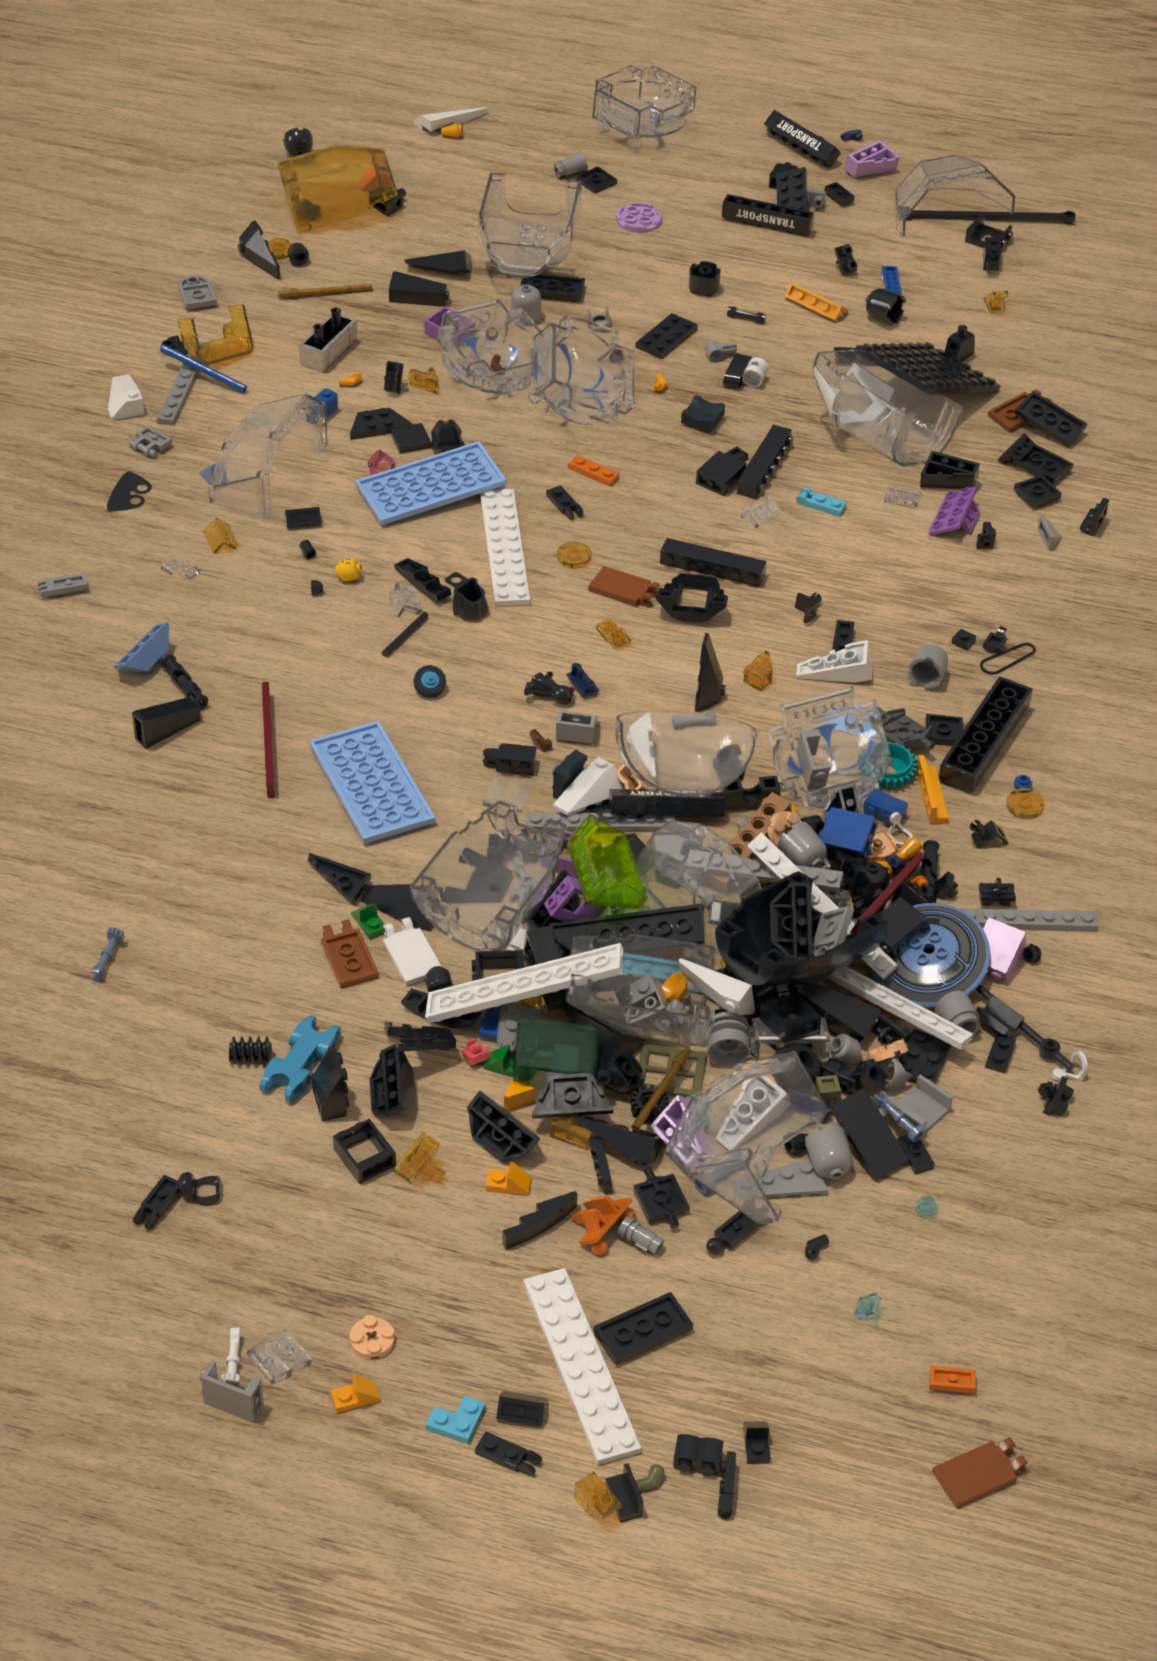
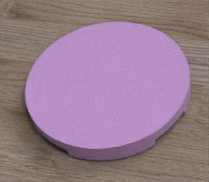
M633 202L631 205L620 207L616 213L618 225L631 232L652 231L661 224V212L648 203Z

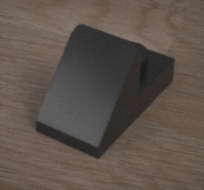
M766 1421L743 1422L747 1464L770 1463L768 1439L770 1429Z

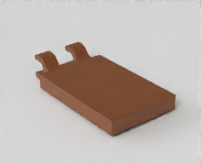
M1038 389L1034 390L1036 393L1041 395L1042 392H1040ZM1023 392L989 410L988 417L1009 433L1029 423L1014 414L1015 409L1029 394Z
M603 566L589 584L588 591L633 606H637L639 603L645 607H650L652 601L649 600L652 596L656 597L660 584L657 582L651 584L650 580Z
M349 919L341 921L343 926L341 928L342 933L334 935L330 924L322 926L324 938H321V944L340 988L379 978V972L359 928L353 930Z
M1009 1437L998 1446L991 1441L933 1467L932 1473L957 1509L1017 1481L1016 1475L1026 1471L1025 1465L1028 1462L1023 1455L1017 1457L1012 1462L1007 1456L1014 1453L1012 1447L1015 1446V1443Z

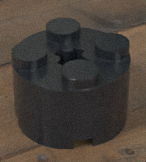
M700 261V264L696 265L694 263L690 266L689 288L691 293L711 297L719 290L721 269L717 268V264L709 261Z

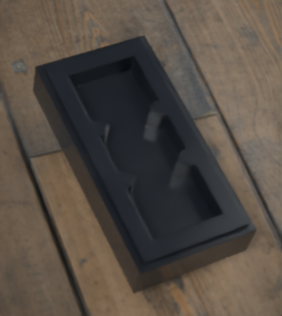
M908 1135L897 1138V1141L909 1158L908 1163L915 1174L934 1168L935 1163L921 1140L913 1143L908 1138Z

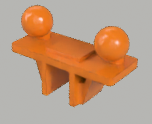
M605 1195L585 1201L583 1205L587 1210L571 1215L576 1224L585 1223L588 1231L579 1241L580 1244H590L591 1250L595 1255L602 1256L606 1254L608 1243L602 1239V1236L618 1218L621 1223L627 1216L635 1219L634 1210L628 1207L633 1202L632 1199L629 1197L614 1201Z

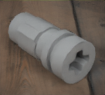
M629 1216L623 1220L617 1232L619 1236L626 1238L629 1242H635V1246L646 1253L650 1251L657 1255L664 1244L662 1238L647 1228L642 1227L641 1223L635 1222Z

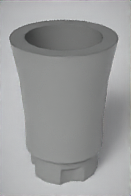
M581 151L553 164L557 177H565L588 170L586 158Z

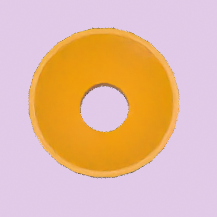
M681 972L670 976L662 985L667 998L666 1002L669 1004L674 999L681 1002L687 996V978Z

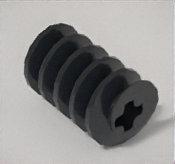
M233 1036L229 1043V1063L233 1057L236 1063L240 1061L241 1057L244 1063L248 1062L249 1057H251L253 1063L256 1062L258 1057L261 1063H264L266 1057L270 1062L272 1060V1043L269 1041L268 1036L265 1037L264 1042H261L260 1036H257L256 1042H253L251 1036H249L247 1042L244 1041L243 1036L237 1042L235 1036Z

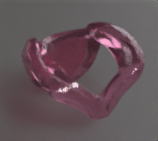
M380 449L367 462L371 475L378 473L374 467L379 465L383 459L388 462L390 469L395 468L394 460Z

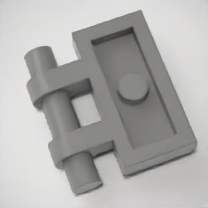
M146 426L136 433V440L131 438L128 444L133 449L142 451L144 455L155 458L157 456V451L155 450L163 451L172 444V438Z

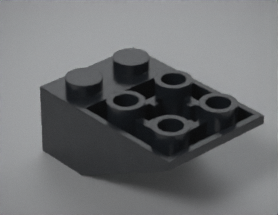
M335 1044L331 1045L312 1075V1090L321 1121L345 1117L346 1108L349 1107L348 1097L345 1095L349 1093L346 1082L348 1075L346 1068L341 1066L343 1064L341 1052L337 1053Z

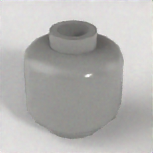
M840 1034L832 1040L830 1050L834 1058L845 1064H851L859 1057L861 1046L858 1040L847 1034Z

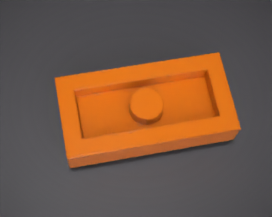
M930 1365L929 1390L975 1394L976 1370Z

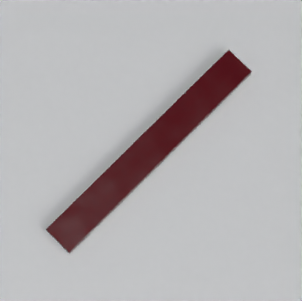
M263 682L262 702L267 797L275 798L269 682Z
M919 851L860 916L850 933H858L859 920L872 913L876 915L895 894L901 883L906 882L918 868L925 857L923 853Z

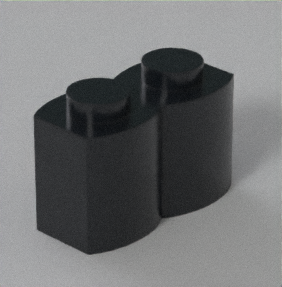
M679 1434L677 1436L673 1467L681 1472L698 1471L706 1476L719 1474L724 1441L716 1438H700L689 1434Z

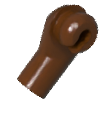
M536 729L530 731V737L541 750L546 751L552 748L550 739L545 740Z

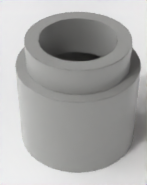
M964 991L950 992L937 1001L934 1008L937 1015L969 1031L973 1035L978 1031L980 1027L979 1014Z

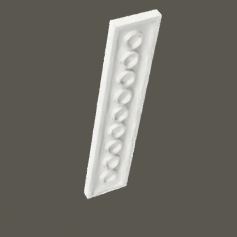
M514 489L490 490L480 493L495 607L530 605Z
M621 943L429 992L425 1018L428 1023L440 1022L444 1019L460 1017L471 1012H479L483 1009L499 1007L503 1004L518 1002L522 999L537 997L550 992H557L569 987H577L578 985L596 982L604 978L616 977L622 974L623 947Z
M563 1268L523 1279L524 1288L597 1466L640 1454V1443L566 1269Z

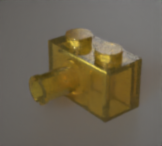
M423 1131L398 1160L394 1172L410 1184L423 1172L439 1183L440 1179L445 1176L446 1171L434 1164L432 1158L435 1156L440 1143Z

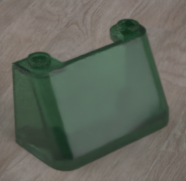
M530 1018L520 1020L517 1024L512 1048V1080L516 1082H529L534 1078L536 1071L562 1074L592 1073L597 1083L598 1029L591 1025Z

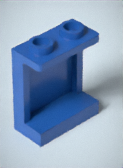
M831 807L829 813L825 816V826L820 831L819 837L826 849L833 847L855 852L860 858L867 859L878 822L874 816Z

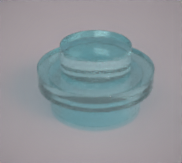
M923 1196L916 1202V1211L925 1217L933 1216L937 1211V1203L932 1197Z

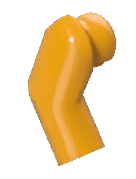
M354 371L351 378L340 377L339 385L353 386L362 379L361 372Z

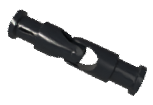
M173 654L163 657L161 665L168 670L169 676L176 685L182 689L186 697L197 702L200 708L204 709L209 701L207 696L203 695L199 686L192 682L191 676L180 663H177L176 657Z
M927 840L923 843L925 857L921 862V876L927 878L928 886L926 888L922 886L921 890L936 901L935 893L937 892L938 851L940 844L937 841Z

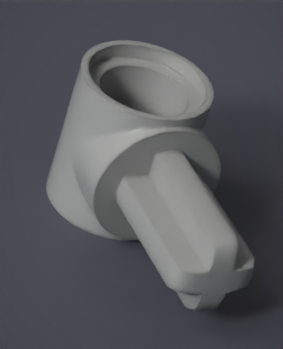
M714 340L707 342L704 347L707 355L713 362L719 361L724 354L737 351L735 343L722 345V343H717Z

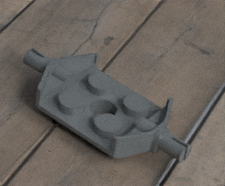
M880 707L874 709V713L880 716L877 721V731L895 743L905 746L906 749L922 747L923 745L929 750L935 747V743L928 740L932 734V726L930 725L929 729H926L905 715V708L884 711Z

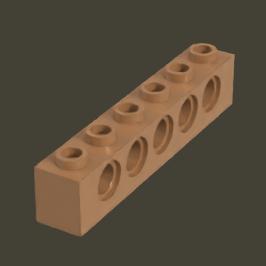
M772 792L768 798L763 799L759 809L752 813L747 824L742 825L739 834L730 840L726 850L720 854L756 859L757 856L747 845L761 832L769 839L768 827H770L772 822L770 821L772 816L782 811L792 812L791 802ZM706 873L708 884L725 894H728L740 879L738 877Z

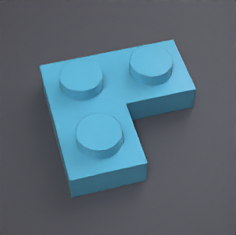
M464 1396L456 1414L434 1406L425 1425L426 1430L469 1444L486 1408V1403Z

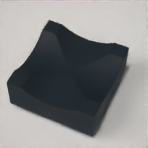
M695 395L690 405L682 411L681 423L703 431L712 432L725 414V404L711 403L704 400L701 396Z
M575 749L570 755L565 757L559 766L557 765L552 773L554 799L557 800L584 770V764L588 759V755Z

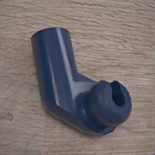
M858 129L842 133L840 137L842 141L853 137L856 140H860L863 138V134Z

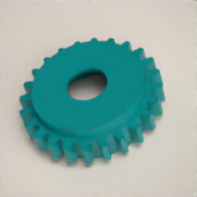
M881 742L876 744L871 756L859 767V772H862L861 776H866V781H870L872 785L875 784L886 789L902 788L904 784L908 785L909 781H913L914 777H916L918 759L905 746H901L898 743ZM863 749V753L860 754L859 762L864 758L867 749ZM883 766H890L895 769L896 773H886L879 771V769Z

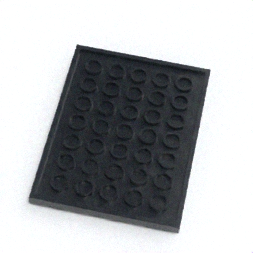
M910 342L908 344L882 343L881 345L873 343L872 345H856L854 352L929 395L996 392L1001 387V385L996 383L995 379L983 376L984 373L981 371H974L970 365L960 363L959 359L954 356H947L946 351L934 348V345L929 342L923 344L920 342L916 344Z

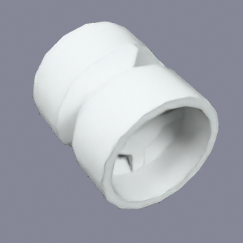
M759 357L752 358L742 375L743 382L753 388L760 386L768 372V363Z

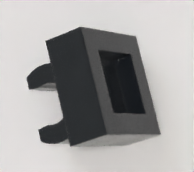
M948 871L938 879L935 896L942 899L946 895L953 898L958 894L955 891L958 884L954 882V874Z

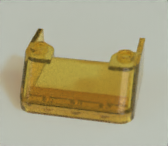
M245 304L228 306L232 322H228L223 326V338L199 344L194 319H177L183 346L195 360L205 365H211L247 355L253 351L254 345Z

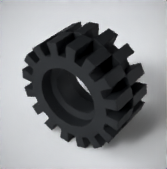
M644 1085L643 1090L639 1087L637 1092H633L631 1098L633 1117H638L644 1108L642 1104L648 1102L655 1092L654 1085H650V1088ZM666 1091L657 1102L658 1106L653 1108L643 1124L649 1121V1125H651L669 1105V1097L666 1095Z

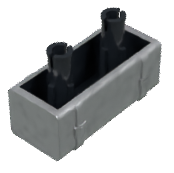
M332 308L331 316L324 323L315 324L313 326L314 332L299 345L300 364L321 372L328 368L357 339L356 319L342 315L340 308Z

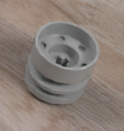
M722 1012L712 1016L707 1021L706 1038L709 1059L721 1066H735L745 1062L750 1056L751 1050L747 1019L734 1012Z

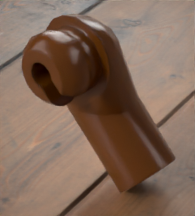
M494 355L490 364V370L494 374L502 376L505 369L499 364L501 357Z

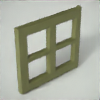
M644 1043L639 1059V1064L643 1070L640 1073L641 1079L645 1078L646 1071L667 1074L672 1066V1061L677 1055H680L683 1049ZM691 1050L688 1059L697 1060L695 1072L679 1070L676 1074L693 1077L692 1090L672 1087V1080L665 1090L666 1095H680L685 1098L699 1100L707 1052ZM649 1053L669 1056L667 1068L647 1065ZM643 1083V1085L640 1088L643 1090L644 1085H647V1088H650V1085L654 1084Z

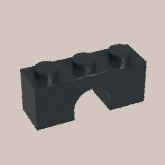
M778 776L759 777L758 784L750 789L743 788L740 779L721 780V792L726 799L725 809L760 807L763 799L768 798L772 792L779 796L781 793Z

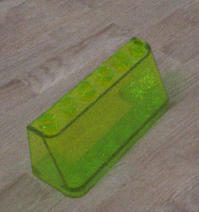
M589 813L572 833L567 843L584 900L595 906L632 909L642 907L648 897L626 834Z

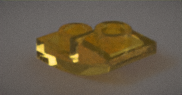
M612 618L598 623L596 626L601 636L614 648L631 642L623 627L619 628Z

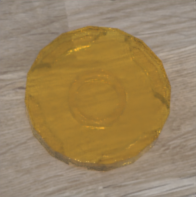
M273 238L268 242L270 252L274 253L276 260L288 258V248L292 245V243H289V240Z
M567 542L558 548L557 558L563 566L568 565L569 568L573 569L582 568L591 561L592 552L584 543Z
M1026 788L1013 790L1008 795L1006 801L1008 811L1021 819L1037 818L1042 814L1045 805L1044 799L1039 793L1036 794L1031 789Z

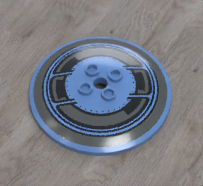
M939 903L914 905L915 909L927 917L931 929L927 933L918 930L897 948V958L892 957L890 954L888 955L898 965V968L884 981L872 970L876 982L925 1009H934L941 997L953 991H964L968 996L971 995L984 980L990 965V946L985 931L971 915L956 907ZM926 948H933L934 952L927 954L924 950Z

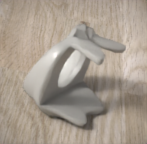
M605 306L604 312H599L592 316L590 309H588L589 316H587V322L594 329L606 330L612 326L607 306ZM596 317L605 318L600 323L593 322Z
M898 1057L882 1060L880 1064L884 1072H890L891 1067L888 1066L889 1064H892L895 1068L892 1080L886 1079L882 1086L890 1091L903 1088L907 1080L912 1077V1074L905 1071L902 1064L898 1061Z

